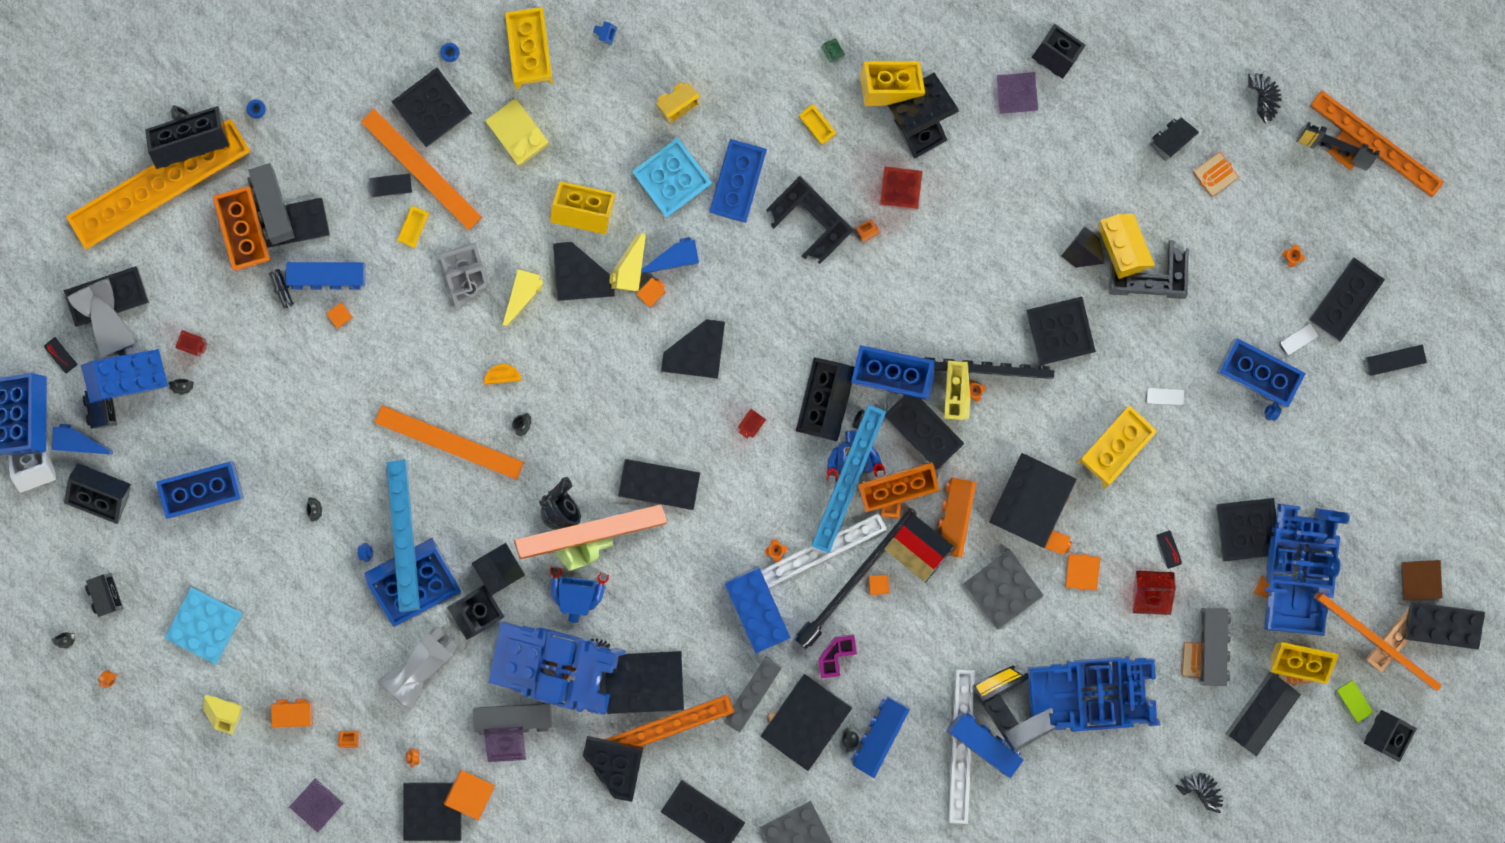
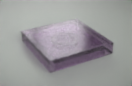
M1035 72L996 76L1000 114L1038 111Z
M523 726L484 729L488 762L526 760Z
M315 778L289 808L318 833L344 803Z

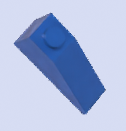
M691 237L679 239L680 243L674 244L642 268V273L699 264L695 240H691Z
M59 424V427H53L51 450L113 454V450L80 430L71 428V424Z

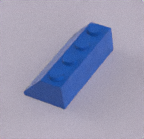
M860 345L851 383L929 401L934 382L935 361Z
M887 696L886 700H881L878 706L880 711L877 717L873 716L869 723L871 727L869 733H864L860 741L862 744L860 750H855L851 758L854 761L852 764L854 767L872 778L876 777L910 711L908 706Z

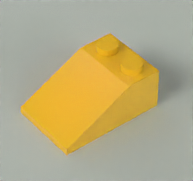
M864 61L859 74L864 106H886L925 95L920 61Z
M688 82L677 84L673 88L674 91L669 95L664 93L657 99L659 102L656 103V106L669 124L701 103L700 95Z

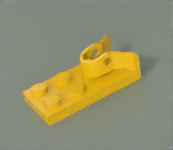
M543 7L505 12L513 81L516 90H519L523 84L548 81L551 85H554Z
M1129 405L1076 463L1078 465L1084 464L1102 481V488L1105 489L1155 435L1157 430Z

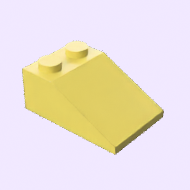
M516 98L485 120L519 167L550 145Z

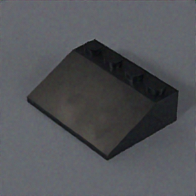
M1021 453L989 523L1045 549L1077 479Z
M682 651L620 655L616 667L617 671L612 673L605 672L606 694H610L607 714L684 710Z
M803 674L760 737L809 771L852 707L815 680Z

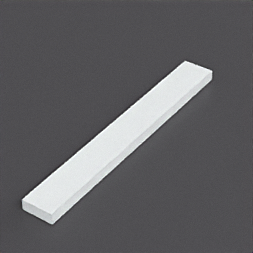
M876 513L839 531L830 553L809 546L762 569L761 572L770 588L887 529L879 513Z
M955 670L953 721L959 713L965 715L969 713L973 716L975 670ZM953 736L948 823L968 824L971 749Z

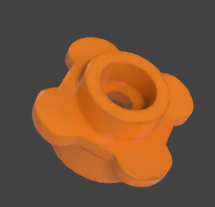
M1293 245L1291 249L1284 250L1282 256L1288 261L1289 267H1294L1296 263L1305 260V256L1299 250L1300 247L1298 245Z
M970 380V397L975 402H979L986 387L983 384L976 383L975 380Z
M777 539L771 540V545L765 549V554L773 557L775 562H779L783 553L787 552V546L781 545Z
M109 670L104 671L98 677L99 687H111L115 683L117 673H112Z
M409 748V752H406V763H409L410 767L419 765V750Z

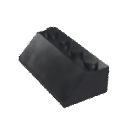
M219 106L145 129L148 153L156 169L168 167L171 164L186 161L190 158L202 156L208 152L230 146L228 133Z
M814 357L796 432L838 442L855 367Z
M1269 672L1225 734L1257 757L1301 694L1277 675Z

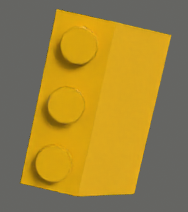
M560 181L552 204L550 222L606 235L616 193Z
M1117 214L1100 220L1098 229L1119 279L1155 267L1134 214Z
M1279 642L1275 644L1271 655V672L1328 684L1338 659V654Z

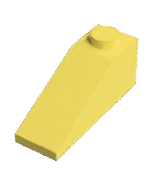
M636 234L613 269V273L610 275L611 289L631 292L639 291L646 234Z
M518 269L503 322L504 326L508 327L537 295V291L541 292L544 282L541 280V275Z
M948 361L944 418L969 419L971 399L968 362Z

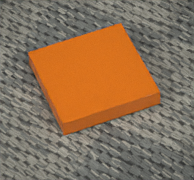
M460 769L444 805L479 821L495 785Z

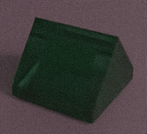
M836 38L825 42L821 46L830 63L845 55Z

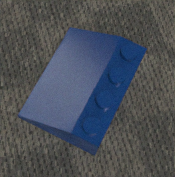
M35 373L1 377L0 455H24L46 452L47 377Z
M433 537L415 546L420 610L399 611L395 557L364 573L367 585L393 627L461 592Z

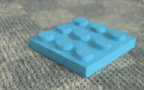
M678 137L632 171L666 218L712 184Z
M191 587L165 639L216 665L243 613Z

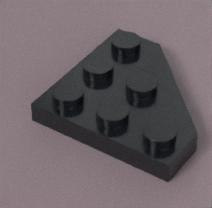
M573 242L553 243L557 301L615 297V289H611L610 274Z
M706 319L663 352L661 372L718 379L725 322Z
M587 736L583 753L584 759L590 763L595 774L606 785L614 799L633 802L644 747Z

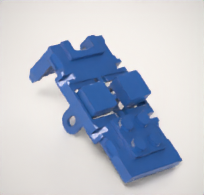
M1278 504L1277 524H1275V528H1272V532H1275V537L1271 536L1270 548L1268 549L1266 582L1269 583V587H1265V591H1268L1269 596L1267 599L1268 609L1266 608L1264 630L1325 636L1329 609L1313 597L1317 592L1323 593L1328 598L1334 597L1335 581L1341 566L1340 559L1338 558L1340 536L1336 535V530L1338 529V523H1349L1350 515L1348 512L1315 508L1314 518L1297 516L1298 510L1301 509L1300 506ZM1298 543H1300V559L1294 560L1297 550L1277 548V546L1297 548ZM1305 544H1309L1308 549L1332 552V554L1308 551L1305 552L1304 546ZM1294 565H1299V574L1296 582L1293 576L1274 574V572L1292 574ZM1306 575L1329 578V580L1305 578V582H1301V577Z
M501 622L488 683L510 688L512 691L523 692L522 696L524 697L530 696L531 699L570 710L576 709V711L582 712L584 709H587L588 712L604 715L607 713L610 694L598 692L600 690V680H602V671L612 673L613 669L617 667L618 657L626 654V650L619 648L609 649L602 646L597 647V642L542 627L535 630V628L525 625L522 627L508 622ZM545 661H552L558 663L557 667L546 665ZM573 664V667L577 668L576 673L565 670L566 665ZM544 668L556 671L555 676L545 674L543 672ZM564 674L574 676V681L570 680V682H567L566 679H563Z
M1125 656V658L1111 657L1074 660V662L1066 661L1065 665L1051 664L1050 666L1027 667L1031 718L1052 708L1053 715H1050V724L1055 725L1054 730L1070 728L1071 732L1130 728L1134 727V723L1160 726V721L1157 718L1156 700H1146L1145 679H1156L1154 658H1135V660H1130L1129 656ZM1113 672V686H1118V690L1103 691V686L1112 684ZM1086 683L1088 687L1097 686V691L1081 692V688H1085ZM1119 694V698H1115L1114 703L1111 699H1104L1103 695ZM1097 695V700L1087 701L1088 723L1096 726H1087L1086 701H1082L1081 696Z

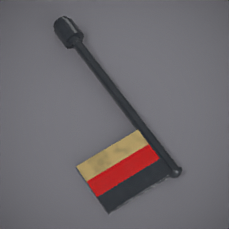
M907 508L908 511L818 618L811 623L807 621L796 634L795 640L805 649L809 646L811 647L822 634L820 631L821 626L884 551H887L926 583L955 547L919 519L913 508Z

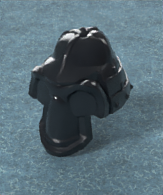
M563 477L539 501L543 524L554 530L578 525L581 521L580 510L573 498L568 494V491L573 487L568 477Z

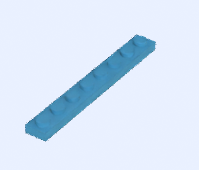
M870 404L867 405L812 542V547L830 553L886 410Z
M404 459L386 462L399 611L420 610L407 461Z

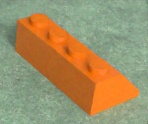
M250 186L212 196L232 270L237 272L270 261Z
M932 462L857 484L865 512L939 491Z
M951 477V481L947 480L945 492H948L947 500L943 499L941 511L945 512L943 519H939L938 529L941 530L940 535L955 547L950 556L962 558L977 482Z

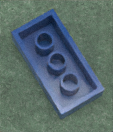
M1238 338L1233 339L1217 371L1219 375L1284 408L1290 406L1306 374Z
M159 349L95 360L81 365L90 403L168 387Z
M234 461L156 482L166 519L244 499Z
M759 566L724 581L755 654L791 638Z

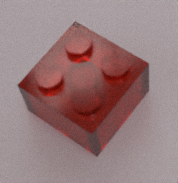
M884 166L879 206L917 211L923 171Z

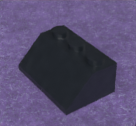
M77 463L68 477L64 504L118 524L129 498L131 484Z

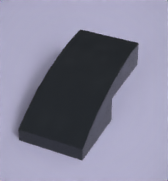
M410 174L369 178L371 197L412 193Z

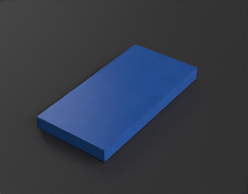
M730 139L709 213L743 223L747 222L767 149Z

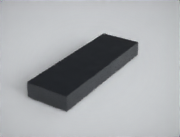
M1423 344L1366 357L1370 376L1427 363Z

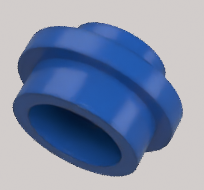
M453 43L444 44L440 50V55L446 62L456 61L460 54L459 48ZM450 49L454 51L452 56L447 55V51Z
M255 99L247 104L246 111L250 117L259 119L264 116L266 106L262 101ZM255 106H259L260 108L259 112L254 113L253 108Z
M1275 402L1267 405L1264 411L1265 419L1276 421L1281 414V407Z
M368 543L358 546L359 560L369 562L373 557L372 547Z

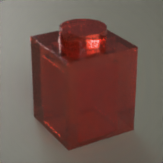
M181 330L175 348L200 356L201 353L204 354L206 351V338Z
M750 409L739 424L738 428L740 431L738 433L747 439L749 437L754 438L766 419L753 409Z

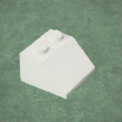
M47 445L46 452L8 455L10 478L20 493L56 480L55 468Z

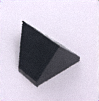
M1085 226L1061 255L1063 259L1075 268L1105 264L1100 238Z

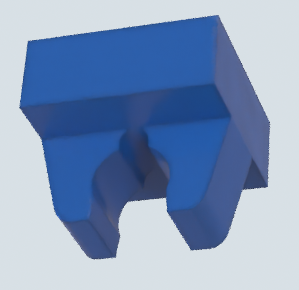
M604 21L603 26L595 25L593 33L599 36L598 40L612 45L617 27L612 23Z

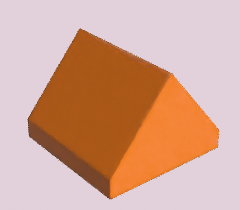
M872 219L855 228L863 243L880 234Z
M339 731L338 747L359 748V731Z

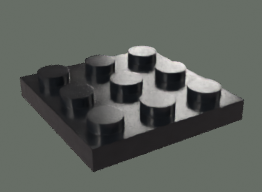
M438 67L391 101L426 148L472 114Z
M935 72L923 78L924 96L887 105L907 138L959 112L957 105Z
M1082 296L1026 310L1039 366L1096 352Z
M1274 498L1216 504L1222 561L1268 557L1271 536L1275 537V532H1272V528H1275V524H1277Z
M454 782L403 783V841L462 840V813L444 805Z

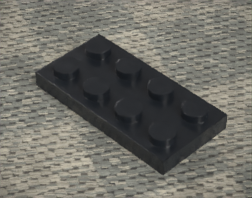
M323 198L285 205L295 238L274 245L270 239L266 240L265 238L267 248L330 236ZM260 221L261 228H262V231H263V229L266 228V227H265L264 222L261 223V221Z
M1353 257L1308 320L1341 342L1385 279Z
M138 266L63 290L75 327L91 323V318L76 310L71 305L68 296L106 278H109L113 289V309L117 313L150 303Z
M904 395L885 414V417L923 457L928 462L933 463L936 470L965 444L922 399Z
M625 459L618 497L694 510L701 472Z
M1410 601L1404 639L1479 650L1485 612Z
M684 780L680 781L660 811L706 843H732L746 823Z

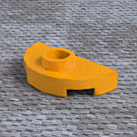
M509 364L493 366L484 377V385L522 381L518 370Z

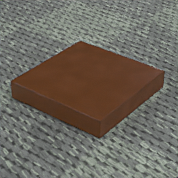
M1441 560L1401 562L1403 600L1443 598Z

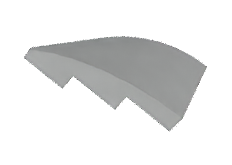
M476 242L439 253L456 311L460 310L468 300L476 296L479 290H482L489 284Z

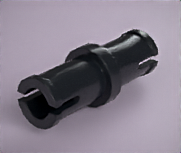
M276 269L277 278L273 271L268 274L275 287L274 292L280 299L282 308L286 309L288 308L286 300L290 307L294 305V302L288 291L289 286L285 284L281 270Z

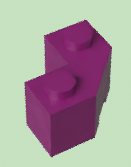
M854 634L835 636L818 657L821 678L840 676L838 657L857 654Z

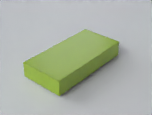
M1353 680L1336 689L1357 723L1374 713Z

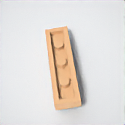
M1409 607L1382 638L1398 652L1408 641L1404 639ZM1376 646L1365 660L1382 673L1392 661V658Z

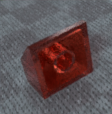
M1136 570L1133 586V613L1171 615L1176 591L1174 572Z

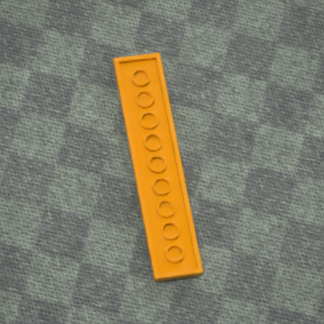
M230 118L224 122L230 146L208 152L202 156L190 158L186 161L171 164L168 167L156 169L153 164L66 216L85 250L90 249L251 153L250 148L233 120Z

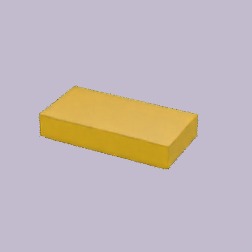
M814 104L798 115L821 145H824L837 134Z
M411 205L397 241L416 248L430 213Z

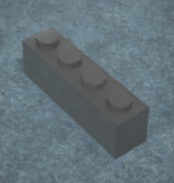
M271 163L249 169L250 177H247L250 188H254L255 194L252 195L255 205L260 207L258 216L261 223L264 222L266 228L263 229L266 240L270 239L274 245L295 238Z
M1201 608L1200 684L1204 686H1227V681L1230 680L1227 662H1230L1228 643H1230L1231 634L1228 632V624L1231 623V614L1226 608Z
M765 656L733 705L735 712L727 715L724 723L740 733L782 667Z
M551 704L474 707V732H479V735L491 734L490 731H498V734H508L510 730H517V733L529 732V729L535 728L537 732L548 731V728L552 727Z

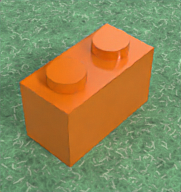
M306 698L295 699V702H288V699L276 700V703L271 704L272 728L312 726V702H307Z

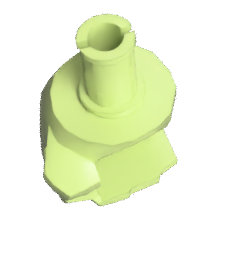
M612 538L555 552L562 564L572 571L596 561L599 558V550L612 547L613 541Z

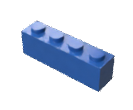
M286 262V285L291 286V290H303V286H311V290H322V286H330V290H341V286H349V290H361V286H366V263Z
M959 713L947 729V732L1003 775L1011 778L1024 761L1020 757L1021 753L1019 751L1013 753L1011 749L1005 746V740L998 735L996 737L990 734L991 730L983 724L979 726L975 723L976 718L971 714Z

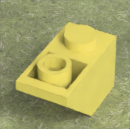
M205 695L203 711L214 729L233 735L241 717L242 706L214 696Z

